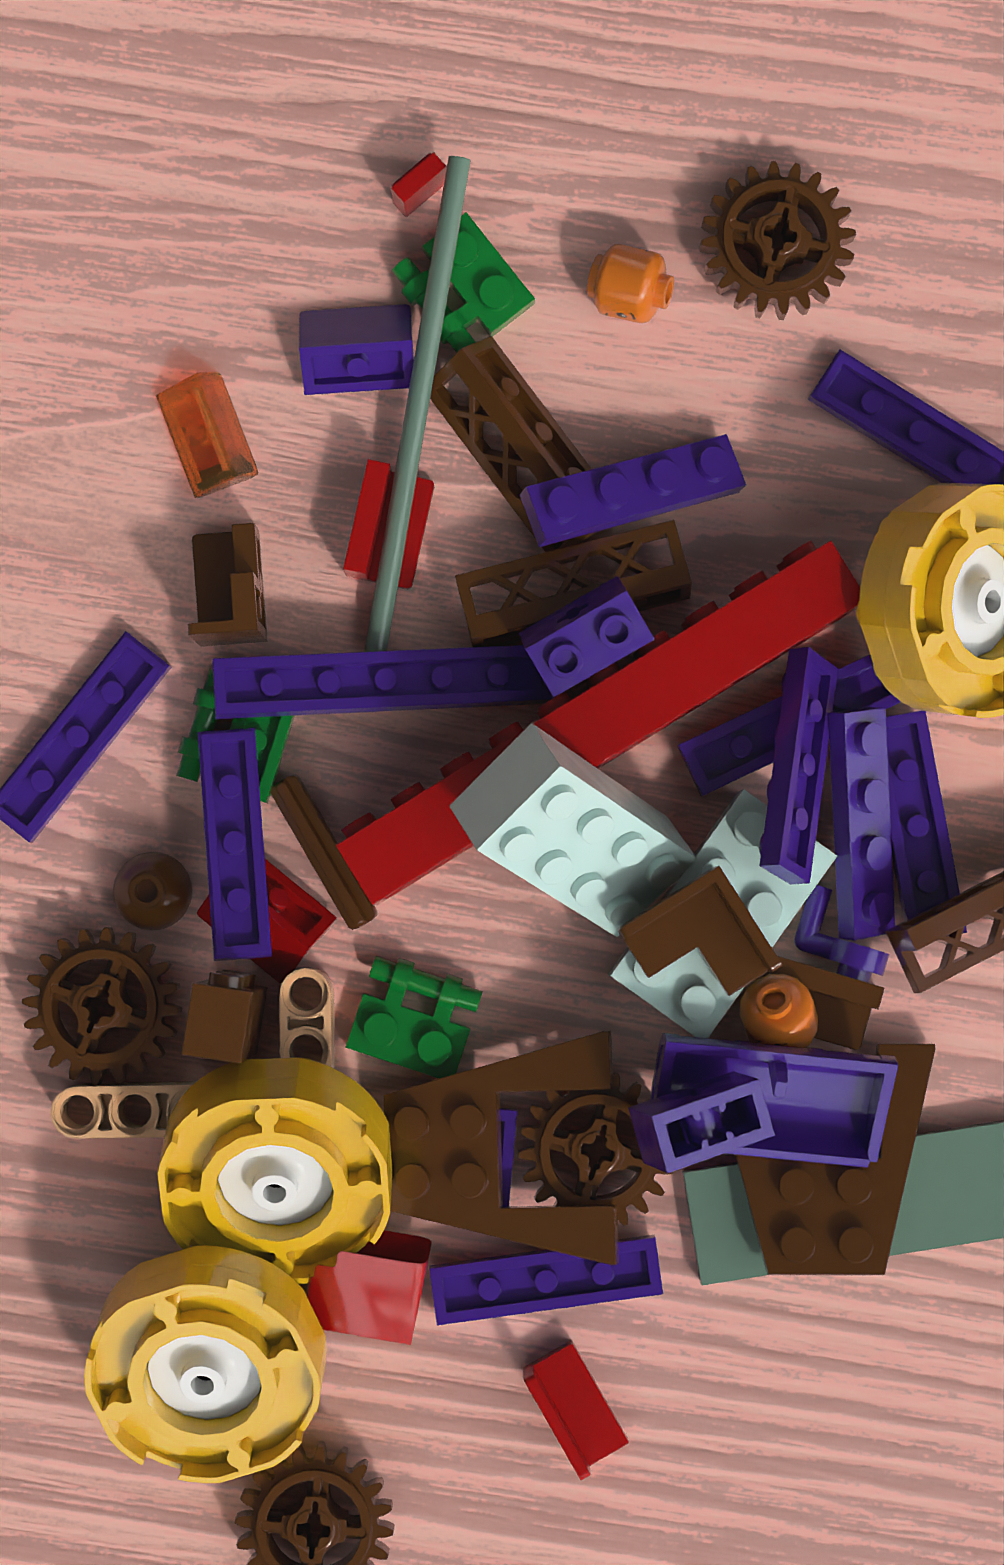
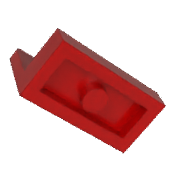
M371 459L367 460L343 567L347 577L376 583L395 474L391 470L389 463ZM420 477L416 479L398 588L406 590L411 589L413 586L435 488L434 482L429 479Z
M265 859L272 957L249 959L277 982L282 983L286 976L296 969L304 956L328 931L337 917ZM208 894L198 909L197 915L211 927Z
M572 1340L523 1367L525 1384L580 1480L591 1475L590 1466L629 1443L627 1435Z

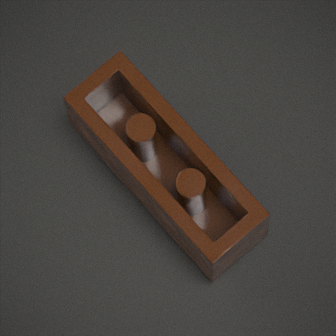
M232 970L216 971V973L210 972L209 979L193 983L182 1055L240 1064L256 1055L268 987L254 985L255 974Z

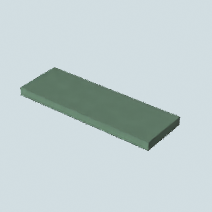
M1004 1120L916 1134L889 1256L1004 1238ZM737 1162L683 1170L700 1284L703 1286L766 1276L767 1272Z

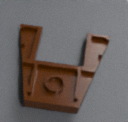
M611 1031L598 1032L385 1094L384 1115L389 1123L392 1159L390 1211L596 1262L617 1265L619 1263L617 1204L503 1207L500 1092L613 1089Z
M878 1044L876 1046V1055L895 1056L898 1068L879 1150V1158L877 1162H870L867 1168L735 1155L767 1275H885L936 1050L935 1044Z

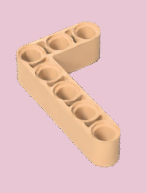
M307 967L295 970L286 976L281 984L279 993L280 1058H295L292 1050L294 1041L298 1036L308 1034L316 1037L322 1044L323 1055L319 1063L335 1069V1003L333 983L328 975L320 969ZM302 977L313 978L321 986L322 1000L316 1008H301L293 1000L292 989L298 979ZM197 1081L109 1082L99 1085H93L92 1083L77 1084L65 1089L54 1099L50 1112L52 1123L58 1132L66 1137L76 1139L164 1137L167 1123L174 1107L183 1094ZM74 1095L84 1096L92 1103L94 1116L89 1125H78L69 1117L68 1103ZM129 1095H141L150 1103L152 1112L147 1124H134L126 1117L124 1104Z

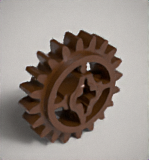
M771 161L766 178L764 179L760 177L753 166H750L745 174L746 186H742L740 182L730 177L725 186L726 193L730 199L714 195L710 207L719 216H704L701 228L715 235L701 240L699 246L700 252L716 255V257L707 262L704 269L705 274H724L717 286L716 292L723 294L735 288L738 291L734 301L735 309L741 308L748 299L754 300L755 318H761L768 304L774 305L779 320H784L789 309V303H794L799 313L806 315L810 309L809 295L813 296L820 303L825 304L830 297V291L824 282L840 287L846 276L835 265L848 266L854 259L855 254L841 246L853 242L856 230L839 226L848 219L851 213L850 207L833 209L831 206L838 195L839 189L834 187L824 193H820L817 188L822 174L819 172L813 174L807 182H802L800 180L801 168L798 163L792 166L788 177H782L776 161ZM776 201L774 210L768 215L752 218L751 222L739 219L745 211L757 204ZM798 208L802 209L813 220L818 229L820 239L812 238V233L807 231L800 223ZM780 221H782L783 228L781 234H784V246L782 250H779L775 261H773L772 254L774 249L771 248V236L773 232H776ZM734 242L743 244V249L753 256L758 266V276L748 270L741 262L736 253ZM804 260L817 263L811 271L797 279L778 282L780 272L788 266L802 264Z
M112 927L103 928L99 943L94 941V937L88 929L79 930L78 948H75L73 943L66 938L57 940L58 949L62 956L61 959L50 954H41L39 959L48 970L47 975H28L27 980L40 989V994L23 998L22 1004L31 1008H37L39 1014L24 1023V1027L27 1029H43L44 1035L33 1045L34 1050L53 1046L55 1052L51 1056L48 1066L55 1068L68 1059L71 1062L69 1079H78L85 1071V1068L88 1067L92 1084L99 1085L103 1082L106 1069L108 1068L111 1070L115 1081L120 1083L126 1080L127 1063L140 1074L148 1070L147 1062L143 1055L144 1052L157 1058H161L166 1054L162 1045L157 1041L158 1035L162 1037H175L178 1031L165 1023V1017L179 1014L183 1009L179 1005L167 1003L166 996L176 992L181 987L180 983H163L161 981V976L170 969L172 964L168 961L152 966L150 959L156 950L154 944H148L138 952L134 950L136 933L127 932L118 945L115 943V934ZM94 959L109 960L104 973H100L96 981L90 985L77 984L67 980L75 969ZM129 969L137 976L144 988L147 1011L138 1008L139 1006L134 1004L128 996L126 988L128 979H126ZM108 989V1003L115 1007L114 1014L102 1016L99 1022H97L98 1008L90 1004L91 998L103 996ZM59 1000L67 1003L66 1005L71 1007L77 1016V1032L79 1033L77 1041L69 1035L62 1023ZM116 1026L128 1027L139 1032L128 1045L120 1050L110 1052L97 1051L101 1038H104L108 1031Z
M614 1072L613 1089L567 1090V1094L561 1096L557 1091H546L547 1098L551 1103L549 1109L531 1104L529 1109L540 1123L538 1126H521L520 1133L526 1138L535 1141L533 1146L518 1150V1158L536 1162V1165L529 1168L522 1176L524 1182H535L538 1180L543 1182V1185L534 1196L537 1203L553 1196L556 1198L553 1206L617 1204L618 1220L625 1226L628 1225L627 1206L634 1205L637 1210L644 1214L649 1212L646 1201L642 1197L644 1192L648 1191L654 1195L663 1196L665 1192L661 1185L654 1180V1176L656 1174H673V1172L665 1173L644 1164L640 1150L622 1143L616 1135L615 1121L618 1110L620 1109L630 1116L628 1107L639 1104L637 1099L642 1088L640 1083L636 1081L626 1092H621L619 1090L620 1075ZM597 1104L595 1115H593L591 1121L585 1127L568 1131L556 1128L561 1120L573 1110L585 1105ZM604 1125V1143L612 1152L610 1157L600 1156L597 1164L593 1166L591 1175H589L591 1169L589 1156L581 1147L583 1143L593 1144L596 1135L600 1134L601 1127ZM550 1149L564 1152L565 1155L571 1157L578 1165V1180L575 1190L567 1186L556 1174L550 1160ZM626 1169L636 1172L631 1180L620 1189L608 1194L596 1195L598 1186L601 1185L603 1178L609 1173Z
M320 1441L317 1445L313 1458L306 1456V1452L300 1444L292 1454V1463H288L284 1459L272 1467L275 1474H270L266 1470L253 1474L252 1478L261 1490L244 1488L240 1500L253 1510L238 1512L235 1524L243 1528H249L251 1531L239 1537L236 1544L237 1549H255L256 1552L251 1555L246 1565H323V1557L327 1550L337 1543L345 1542V1538L359 1539V1541L347 1556L330 1565H375L369 1558L387 1560L390 1548L377 1538L392 1536L395 1524L387 1520H381L379 1517L388 1514L392 1510L393 1502L392 1499L374 1498L382 1489L384 1479L376 1477L369 1481H364L363 1477L365 1476L369 1461L363 1459L356 1463L354 1467H348L346 1465L348 1448L345 1446L340 1449L335 1459L331 1460L327 1458V1448L324 1441ZM307 1481V1493L302 1500L294 1505H287L285 1509L271 1508L273 1502L283 1491L297 1483ZM329 1483L343 1490L352 1499L359 1515L349 1514V1510L341 1508L334 1502ZM316 1501L318 1502L317 1514H320V1522L323 1524V1528L314 1546L312 1544L313 1533H310L311 1528L307 1520L309 1514L312 1513ZM272 1533H281L282 1538L288 1539L296 1547L301 1564L290 1559L280 1550Z

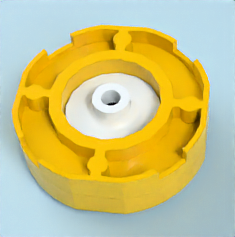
M938 483L929 485L892 510L882 520L870 546L861 579L860 601L856 610L857 620L862 628L876 676L894 697L912 708L921 711L978 718H992L1004 715V485Z
M298 1057L247 1059L241 1064L233 1062L211 1071L194 1083L180 1098L169 1117L157 1173L163 1222L171 1236L182 1249L189 1248L190 1245H208L241 1250L269 1261L282 1269L298 1284H307L309 1274L310 1277H314L317 1265L334 1267L337 1261V1254L340 1251L357 1253L369 1241L375 1245L383 1233L391 1208L392 1159L389 1123L377 1102L362 1086L344 1073L322 1063Z
M208 1245L192 1246L139 1263L128 1271L110 1291L102 1307L86 1359L85 1391L109 1440L130 1459L143 1465L147 1456L159 1463L180 1469L178 1480L197 1483H222L274 1467L286 1459L302 1443L303 1433L319 1406L327 1354L326 1335L304 1289L282 1269L269 1261L241 1250Z

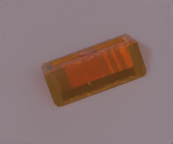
M197 372L156 395L195 498L207 496L258 475L257 466L220 373Z

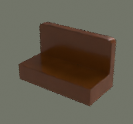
M777 956L783 966L774 972L768 971L763 976L786 974L797 978L809 989L818 1015L817 1032L814 1038L853 1050L860 1049L872 1008L879 1010L885 988Z

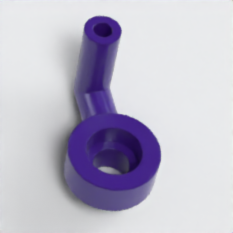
M816 885L806 899L794 938L795 946L803 952L839 962L837 974L869 983L872 973L883 976L890 954L820 933L833 890Z

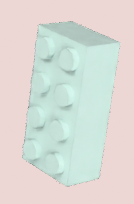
M532 723L450 805L451 810L477 851L616 937L620 935L617 931L618 927L645 911L697 860V857L667 816Z
M743 789L737 792L694 852L697 860L669 887L662 899L712 867L720 866L768 943L773 947L837 855L815 841L809 884L790 885L760 867L759 842L764 833L767 805ZM627 947L608 973L609 976L691 1035L699 1038H708L743 989L741 988L734 994L727 996L697 948L655 975L647 978Z

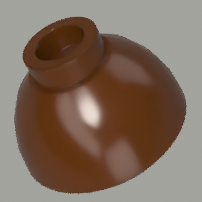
M147 852L131 858L121 867L114 881L113 897L118 911L130 924L144 930H161L172 926L184 916L191 902L192 884L188 872L178 860L164 853Z

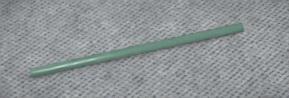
M460 156L448 157L364 652L387 651L471 163L470 159Z

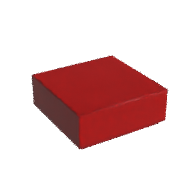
M435 152L432 154L428 153L391 185L393 204L405 217H408L444 186L447 166Z

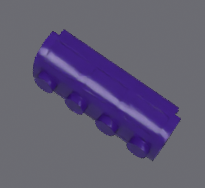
M662 1033L657 1052L650 1100L732 1071L760 1079L775 1136L724 1154L867 1168L870 1162H877L898 1062L895 1056L867 1055L828 1051L819 1048H798L751 1043L750 1041H729Z

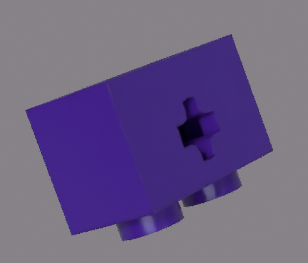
M618 575L519 632L525 650L553 697L654 640Z
M735 1071L628 1107L643 1163L665 1173L682 1169L775 1136L760 1079Z

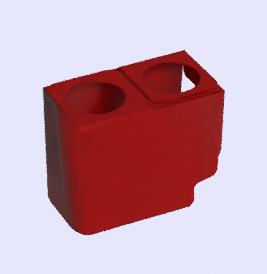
M384 1230L375 1245L369 1241L357 1253L340 1251L337 1254V1261L334 1267L317 1265L314 1277H310L309 1274L307 1298L322 1329L411 1345L432 1241L417 1235Z

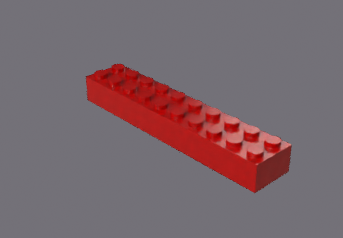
M812 540L783 557V561L776 566L779 572L769 579L763 570L754 574L733 588L734 591L728 595L731 602L719 609L714 600L707 603L685 618L686 621L681 624L683 632L670 639L666 631H662L654 636L653 641L640 647L633 653L636 660L621 669L616 661L588 677V682L585 683L588 690L574 699L571 698L567 691L554 697L538 708L539 712L537 715L540 720L533 724L599 769L789 652V649H794L857 609L860 601V586L831 540L819 548H816ZM518 721L490 737L489 744L492 749L474 760L468 751L440 768L439 770L444 779L425 790L422 784L417 782L394 796L390 800L395 809L381 818L376 819L369 812L341 829L346 839L335 846L372 905H379L474 846L451 810L450 805L525 730Z

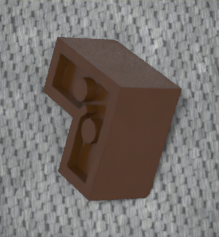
M255 523L233 524L232 532L194 535L192 537L198 623L188 624V636L201 647L268 642L260 533Z
M720 866L712 867L617 928V931L647 978L655 975L695 948L698 949L727 996L734 994L766 972H774L783 966Z

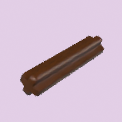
M296 774L282 779L272 787L271 795L348 928L354 930L369 923L378 915L377 909L370 903L335 846L338 842L303 781Z

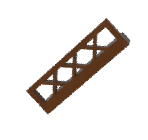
M492 336L461 348L434 375L431 401L535 538L520 497L523 490L517 484V466L529 468L537 479V484L592 470V468ZM456 374L459 375L469 389V407L458 405L444 387ZM483 421L495 423L503 434V451L491 449L483 439ZM600 531L568 539L564 544L560 541L542 546L545 552L584 543Z
M675 520L455 575L472 647L506 646L522 642L519 632L604 584H595L578 574L589 557L601 554L620 564L612 578L618 575L638 611L690 599L692 581ZM666 538L673 565L650 570L633 559L642 544ZM631 547L626 556L616 551ZM576 561L571 570L561 565ZM548 568L565 578L559 590L553 596L540 598L524 589L534 571ZM627 569L636 573L635 575L623 577ZM521 575L516 584L506 579ZM493 582L510 592L500 609L476 614L470 591L471 587ZM572 583H575L576 585L582 587L580 589L568 591ZM518 597L527 601L513 606Z
M1004 871L885 931L913 993H922L1004 950V934L1002 935L1004 930ZM982 917L994 920L986 944L975 947L960 941L966 925ZM935 941L946 944L939 968L924 975L913 951H917ZM957 949L967 952L961 957L955 959Z

